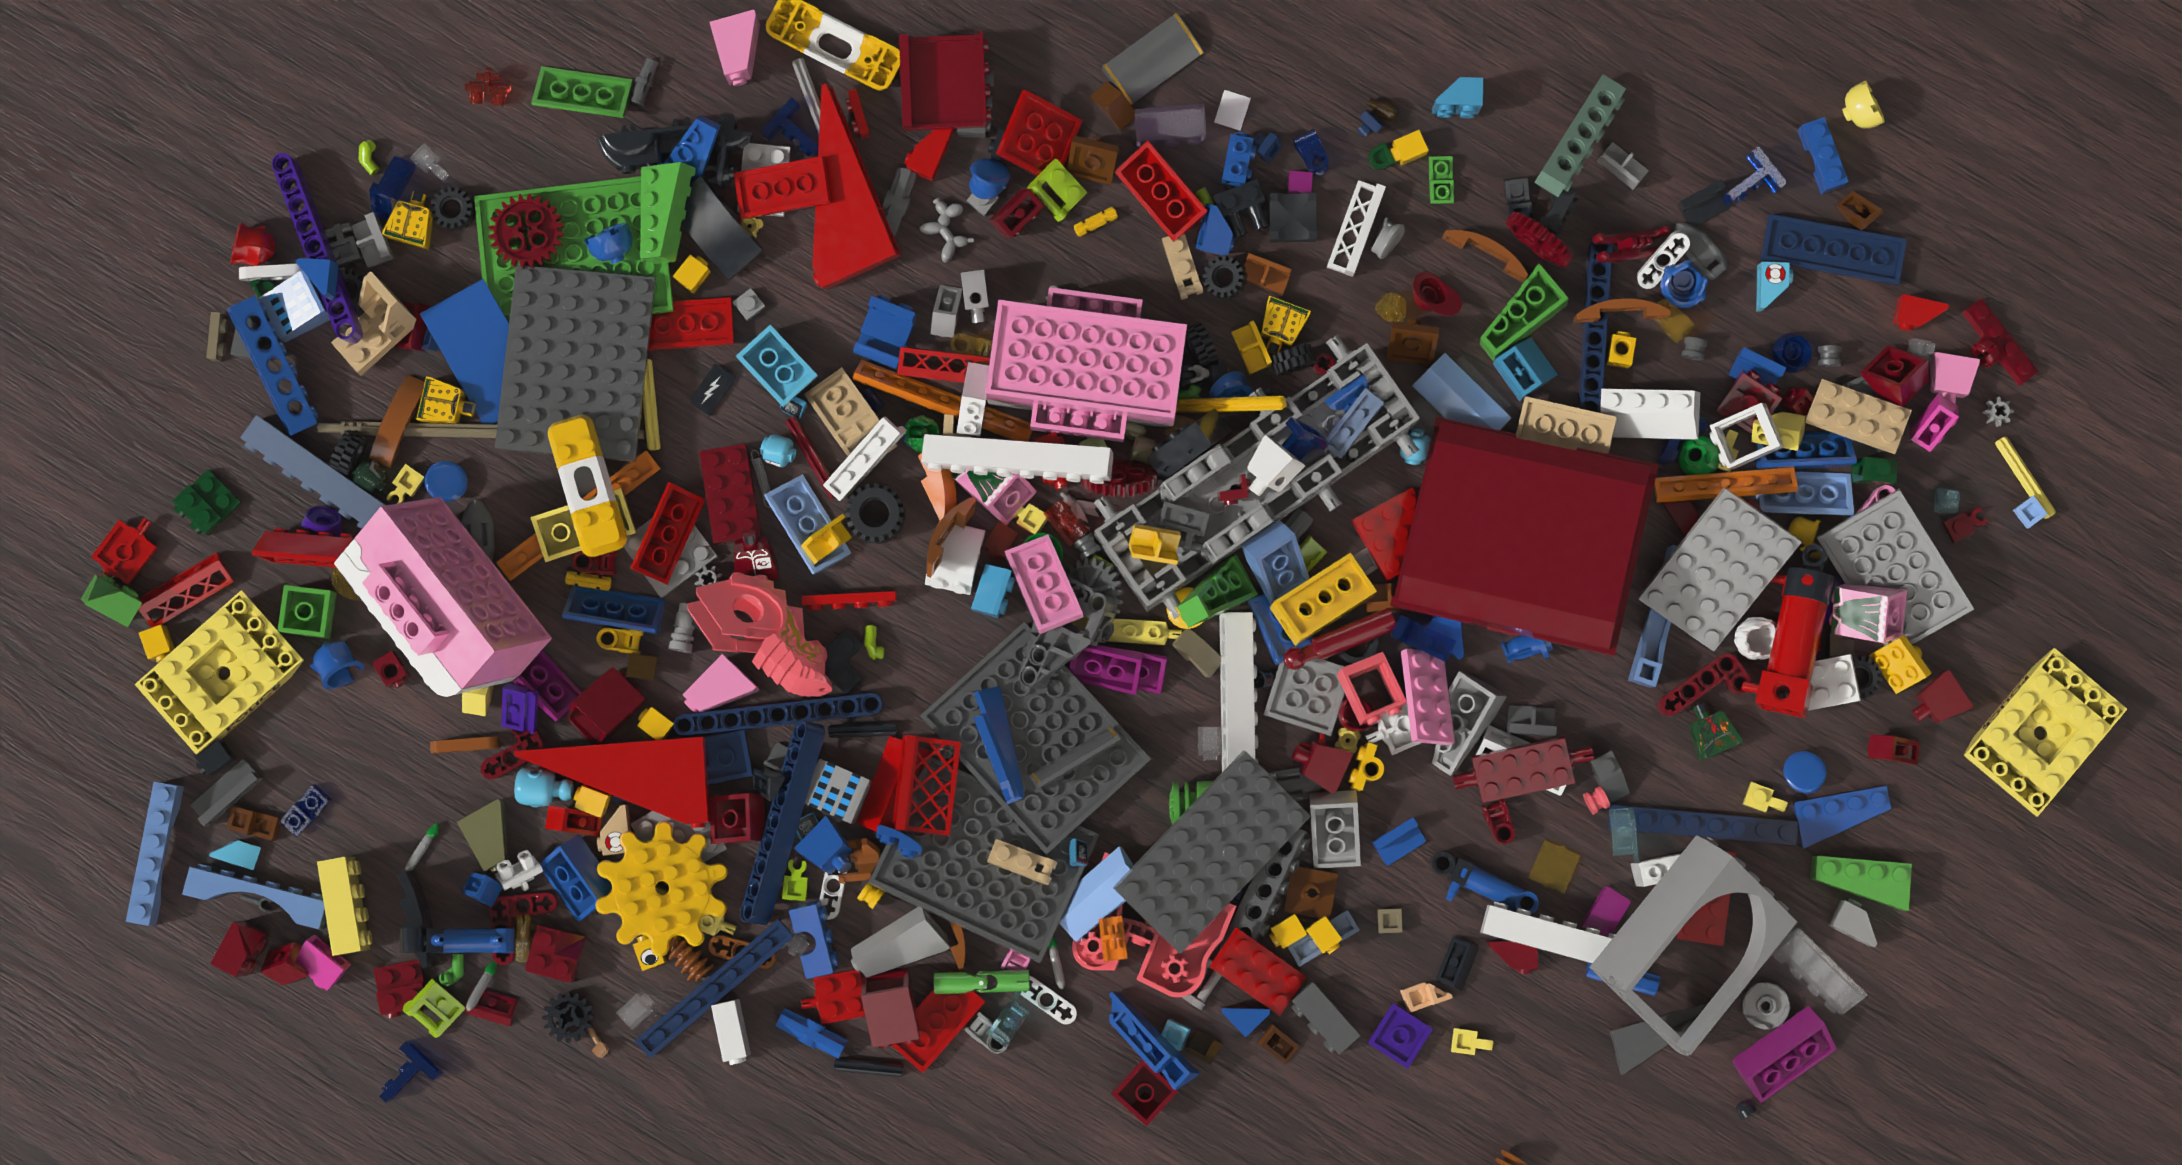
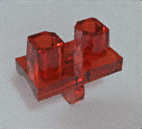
M486 67L485 73H477L476 75L477 80H484V82L469 81V83H465V91H469L470 103L482 104L484 102V92L492 93L491 105L503 106L505 105L507 94L511 92V84L492 83V81L500 82L501 76L493 74L492 67Z
M1062 499L1043 513L1068 546H1071L1088 532Z

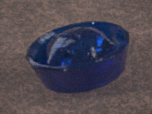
M1784 334L1774 344V361L1786 367L1785 372H1801L1811 361V345L1800 334Z

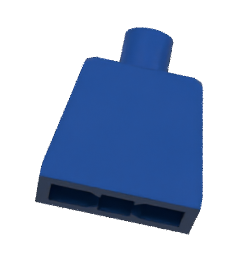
M826 816L794 848L804 858L828 874L833 873L835 869L843 874L851 867V863L846 858L852 853V849L838 827Z

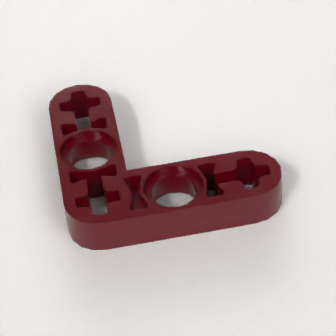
M512 729L518 743L486 759L481 765V774L487 779L494 780L526 764L528 761L519 758L516 764L511 765L507 762L506 756L511 751L528 750V747H530L528 739L523 741L521 738L530 735V731L527 730L524 733H520L518 730ZM536 729L535 735L530 736L534 743H539L537 749H545L544 742ZM501 757L502 763L507 769L504 770L503 766L495 769V775L487 773L488 764H499L498 758Z
M548 892L497 897L493 907L489 906L490 929H496L500 924L506 925L508 929H514L513 917L552 913L558 907V898ZM546 896H548L549 900H553V905L549 906V910H546L545 906H536L538 911L534 912L535 902L533 897H537L536 902L544 901ZM525 898L529 901L530 908L528 911H519L517 903L520 899ZM498 901H501L502 905H506V909L502 910V917H508V921L501 920L495 922V918H500L499 911L494 909V906L498 905ZM515 943L514 953H510V956L506 957V961L498 957V953H492L493 960L499 965L512 963L516 954Z

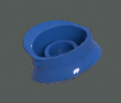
M979 159L971 165L972 177L969 187L977 198L991 199L997 196L1003 189H1006V184L1011 177L1010 171L1007 166L997 160Z
M1233 371L1225 374L1213 384L1209 392V398L1249 397L1254 390L1246 386L1247 381L1243 373Z
M440 461L433 464L425 476V487L428 493L433 498L441 497L444 502L459 499L464 495L468 486L466 472L459 465L451 461Z
M1799 751L1790 755L1783 769L1784 777L1789 786L1805 794L1814 793L1819 790L1827 774L1826 766L1822 759L1808 751Z

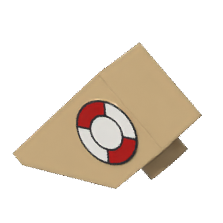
M621 805L600 831V837L597 838L598 851H602L603 856L625 853L624 848L620 844V837L624 832L631 831L628 805Z

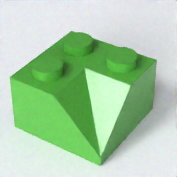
M95 574L81 597L82 601L86 606L128 627L142 604L138 598L139 594L126 585L122 588L114 584L116 580L105 574H102L101 577Z
M284 585L277 632L330 639L337 593L329 590Z

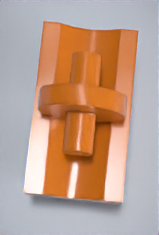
M1123 917L1098 919L1104 962L1128 959Z

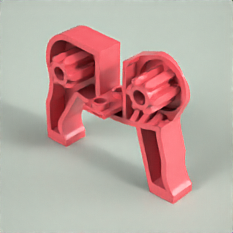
M1105 852L1102 859L1104 860L1110 854ZM1124 903L1107 918L1123 917ZM1228 903L1181 954L1153 927H1149L1145 923L1123 918L1126 945L1130 936L1132 937L1131 942L1143 947L1147 943L1150 944L1136 980L1172 997H1184L1195 992L1204 981L1208 960L1213 951L1224 940L1237 906ZM1099 925L1079 942L1073 939L1072 952L1076 961L1081 966L1089 970L1117 969L1120 960L1104 962Z

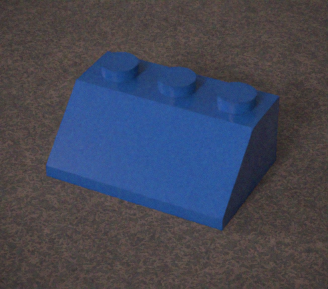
M579 834L561 844L540 863L543 874L578 923L597 910L596 902L599 898L607 896L612 891L611 882L601 877L597 872V866L600 862Z

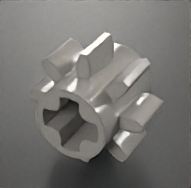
M1997 397L1995 404L1992 401L1986 402L1989 408L1982 412V414H1987L1988 420L1986 423L1992 421L1995 422L1996 427H1999L2002 424L2001 420L2005 423L2010 422L2008 415L2014 412L2008 406L2010 401L2001 402V398ZM1997 408L2001 409L1999 416H1996L1995 414Z
M704 565V571L701 574L695 573L699 577V581L694 584L696 586L706 585L704 577H709L711 574L714 579L713 583L719 582V578H722L723 574H715L717 570L715 566L708 570Z

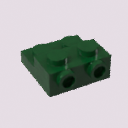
M209 469L172 500L176 505L173 508L176 513L182 518L187 516L192 521L189 524L196 533L200 535L203 532L208 536L242 504Z

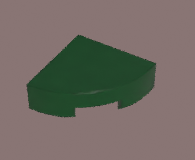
M257 279L249 282L258 300L277 287L266 280Z

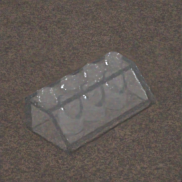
M1798 927L1792 928L1772 954L1780 963L1786 962L1791 967L1789 971L1799 981L1803 979L1809 985L1806 988L1814 996L1818 997L1820 995L1826 1001L1824 1003L1825 1007L1833 1014L1836 1012L1839 1014L1846 1013L1868 995Z

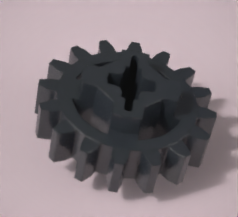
M571 991L566 992V997L561 993L557 994V1001L551 998L549 1001L552 1006L544 1007L548 1015L542 1016V1019L548 1020V1023L544 1025V1029L551 1028L549 1036L557 1034V1041L560 1042L564 1037L566 1043H570L572 1037L576 1042L579 1041V1034L587 1036L588 1033L585 1029L593 1028L589 1020L595 1018L594 1015H589V1011L593 1009V1006L587 1007L585 1005L588 999L580 1000V993H576L572 997ZM570 1001L567 1008H557L562 1002ZM579 1006L583 1011L584 1018L578 1012ZM571 1010V1017L574 1019L566 1024V1018L563 1015ZM553 1017L557 1018V1020H558V1023H559V1027H558V1028L556 1027V1025H555V1023H554ZM571 1026L580 1027L574 1033H567Z

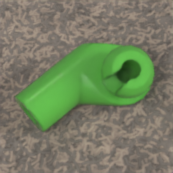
M1192 384L1188 390L1178 389L1177 399H1198L1201 388Z
M452 954V967L445 973L442 972L439 976V981L442 985H454L463 977L464 954Z

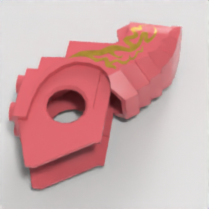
M733 573L729 580L696 588V595L700 600L688 603L687 610L712 645L713 650L756 653L752 662L758 670L762 668L767 677H771L777 685L780 683L789 693L791 692L802 697H819L832 691V682L825 675L826 648L818 640L806 641L802 608L787 606L785 590L774 588V581L768 580V577L765 575L754 577L743 573ZM734 610L747 613L753 622L741 621L735 615ZM730 635L744 636L746 637V639H736L731 637Z

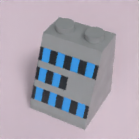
M819 758L805 804L850 824H855L872 781Z

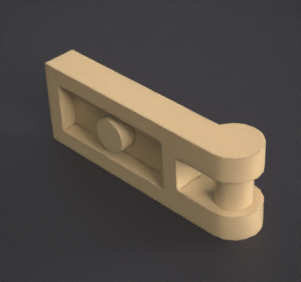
M1185 235L1175 242L1169 236L1162 238L1180 299H1186L1188 295L1195 293L1196 295L1202 294L1203 288ZM1191 279L1193 284L1185 287L1183 281Z
M998 839L995 840L987 860L988 863L1046 885L1050 884L1052 879L1050 877L1051 872L1057 866V862L1050 858L1042 857ZM1037 864L1044 866L1041 873L1034 871Z

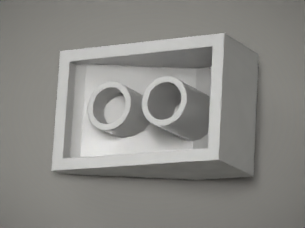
M1356 790L1336 791L1335 794L1331 792L1309 793L1314 869L1361 866Z

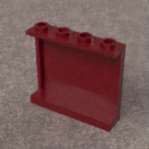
M979 31V34L930 37H909L908 34H899L903 130L987 128V121H991L992 118L991 106H986V98H991L990 83L986 84L985 75H990L989 61H985L984 52H989L988 38L983 36V31Z

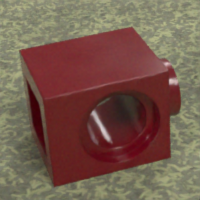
M391 650L372 663L386 687L397 689L407 683L406 678L411 676L395 651ZM391 665H395L398 669L397 675L393 678H390L387 673Z

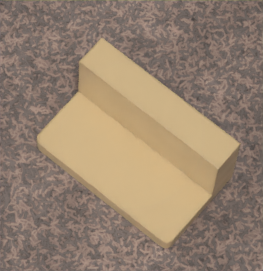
M944 414L943 436L972 438L971 435L955 434L956 420L954 415Z

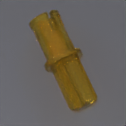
M522 915L516 916L515 960L520 963L527 962L529 956L530 941H532V936H530V915H525L524 924H522Z

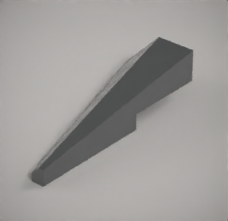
M1708 1003L1664 1014L1659 1017L1679 1036H1682ZM1645 1021L1609 1030L1621 1075L1627 1073L1668 1045Z

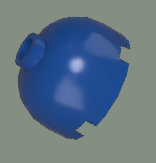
M627 222L601 230L597 236L592 234L584 239L587 249L593 257L600 261L610 260L612 264L625 259L623 255L630 250L633 241Z

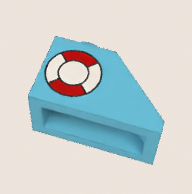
M1761 262L1757 265L1756 312L1764 310L1789 286V283H1792L1793 270L1789 269L1790 263Z

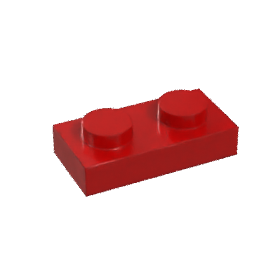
M857 90L847 91L849 98L845 99L848 112H854L856 120L851 122L855 135L860 133L862 140L870 138Z

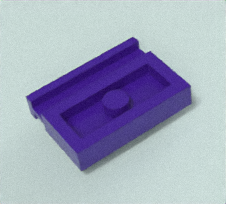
M506 683L503 687L501 726L523 732L528 730L531 734H534L537 729L539 691L535 690L533 692L529 691V688Z

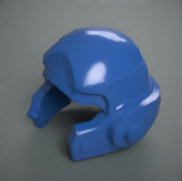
M1690 260L1677 265L1666 266L1660 282V289L1664 298L1670 304L1679 308L1692 307L1706 298L1705 294L1707 291L1705 288L1708 283V276L1702 278L1700 272L1690 265Z

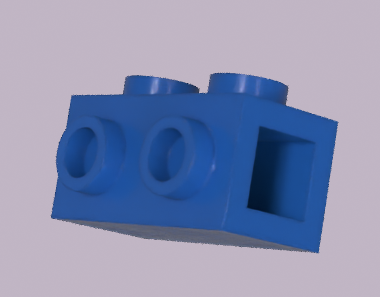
M1236 132L1235 135H1230L1221 184L1237 187L1245 184V181L1250 182L1253 168H1248L1249 160H1254L1257 146L1252 145L1253 138H1249V134Z

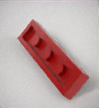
M896 591L802 596V606L808 607V611L822 610V606H831L832 610L845 609V605L853 604L855 608H869V604L878 603V607H892V603L897 602Z

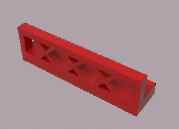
M901 346L897 375L964 383L967 367L963 370L952 369L948 363L956 358L961 359L966 366H968L966 360H972V363L978 361L988 362L989 366L991 357ZM905 352L914 353L920 361L917 364L904 363ZM919 354H923V355H927V356L924 357V358H922ZM930 356H938L943 364L940 367L928 366L925 360ZM943 357H947L950 359L945 361Z
M217 551L139 597L142 604L138 610L150 627L153 628L162 625L233 583L234 579L223 565V559ZM218 570L226 578L219 583L210 582L211 574ZM195 584L205 585L204 591L199 595L190 594V587ZM172 597H184L183 604L179 607L170 606L169 602ZM154 608L164 609L163 616L155 621L148 613Z

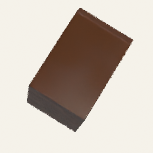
M1107 81L1090 96V99L1120 131L1138 116L1123 93Z
M1852 191L1836 205L1837 209L1856 230L1860 231L1883 213L1881 208L1855 191Z
M1270 1024L1257 1040L1260 1046L1285 1065L1300 1047L1273 1024Z

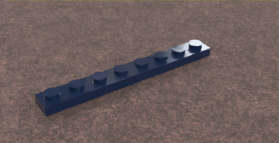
M1610 805L1607 828L1796 845L1798 822Z
M780 918L777 919L641 1034L635 1042L649 1058L654 1056L790 941L794 935Z

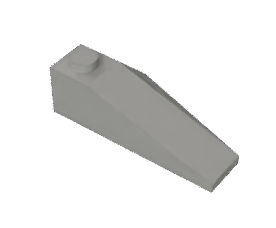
M1462 671L1458 672L1448 690L1455 743L1451 745L1436 744L1432 764L1450 776H1453L1490 725L1507 697L1490 684Z

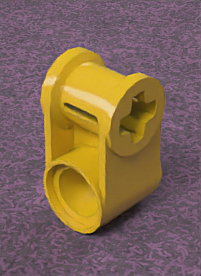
M604 628L598 632L597 642L606 650L640 655V637L643 636L644 632ZM612 633L614 635V642L611 645L603 644L602 637L604 634Z

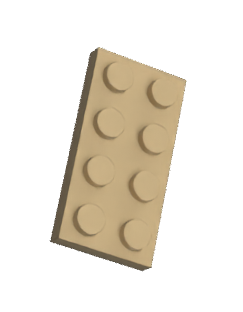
M1822 379L1805 423L1895 454L1912 410Z
M1525 396L1516 437L1572 450L1583 448L1609 454L1618 417Z

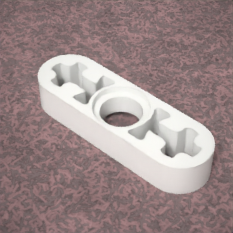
M1673 232L1637 273L1638 283L1641 287L1645 289L1655 287L1662 279L1665 267L1672 264L1675 265L1688 250L1690 241L1685 232ZM1675 238H1684V246L1678 245L1674 249V253H1676V256H1674L1670 250L1666 249L1667 246H1669L1670 249L1674 247ZM1661 254H1667L1670 257V262L1665 266L1659 265L1656 261L1657 257ZM1653 264L1654 267L1657 269L1652 274L1653 281L1647 280L1646 282H1644L1643 274H1650L1653 270V267L1650 265Z
M298 264L240 267L239 280L289 279L302 269Z
M825 872L820 895L822 906L828 905L829 898L824 899L825 893L829 896H838V901L834 899L832 901V907L835 908V912L830 913L827 919L829 920L837 917L840 912L845 882L844 884L840 883V889L832 893L827 889V883L830 879H837L839 881V877L837 875L829 876Z
M1030 976L1029 979L1033 982L1032 987L1036 990L1038 986L1043 988L1038 993L1036 1000L1031 998L1034 995L1033 992L1027 991L1025 993L1018 991L1019 994L1062 1024H1070L1076 1018L1077 1011L1071 1003L1033 976ZM1044 993H1050L1054 998L1053 1004L1049 1007H1045L1040 1003V997ZM1058 999L1063 1002L1059 1005L1061 1008L1067 1009L1069 1007L1072 1009L1070 1012L1073 1015L1071 1019L1065 1018L1063 1020L1061 1018L1062 1013L1057 1009L1055 1014L1050 1011L1056 1006Z

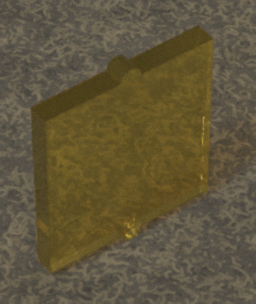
M1544 840L1528 878L1543 884L1544 888L1550 887L1564 894L1580 855L1566 850L1564 846L1559 847Z

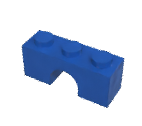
M1825 117L1803 124L1797 131L1805 152L1809 151L1815 165L1813 175L1820 194L1822 195L1844 187L1848 183V179Z
M821 900L793 906L789 910L794 933L808 932L813 935L816 941L815 949L805 951L800 956L806 979L834 973L838 968L837 965H839V957L836 951L833 952L831 943L834 939L831 929L827 928L826 920L828 919L826 907L822 906Z

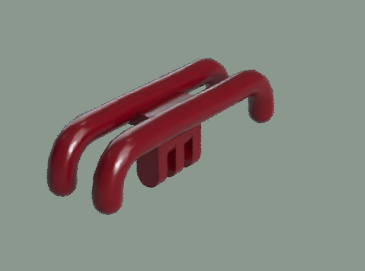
M1664 226L1653 230L1608 235L1597 233L1592 238L1594 244L1617 243L1619 252L1608 253L1607 251H1602L1597 254L1596 260L1600 263L1650 258L1659 247L1641 248L1650 245L1652 239L1669 235L1671 228ZM1667 246L1666 249L1670 250L1673 253L1675 246L1672 249H1670L1669 246Z

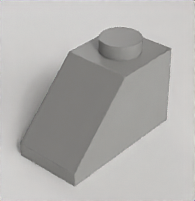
M939 286L932 315V335L954 338L962 288Z
M1850 898L1848 901L1840 900L1828 926L1869 947L1875 948L1877 941L1867 911L1861 909L1862 904Z

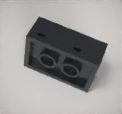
M1213 409L1192 425L1189 422L1164 441L1153 447L1151 450L1154 453L1147 460L1164 481L1230 433L1231 429L1217 410Z

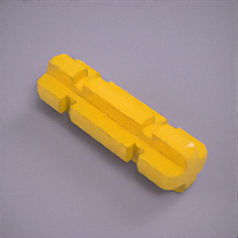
M1113 207L1104 210V213L1099 212L1085 219V222L1082 223L1081 221L1075 224L1074 230L1077 236L1081 237L1087 234V231L1091 232L1107 224V221L1111 222L1117 219V212Z
M568 571L565 583L573 586L578 584L579 587L592 589L600 587V590L609 591L612 579L604 576L599 578L598 575L585 573L577 575V572Z

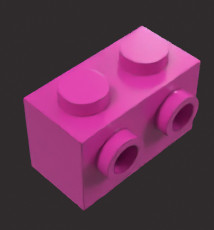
M1938 393L1910 428L1911 440L1931 452L1936 445L1941 443L1949 428L1957 423L1959 419L1958 405Z
M315 934L303 944L295 962L309 971L308 976L313 979L316 986L326 991L337 983L351 965L341 955L332 956L331 947Z

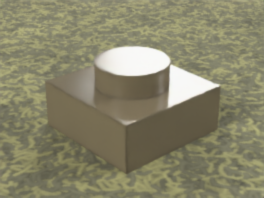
M1402 909L1377 910L1378 933H1402Z

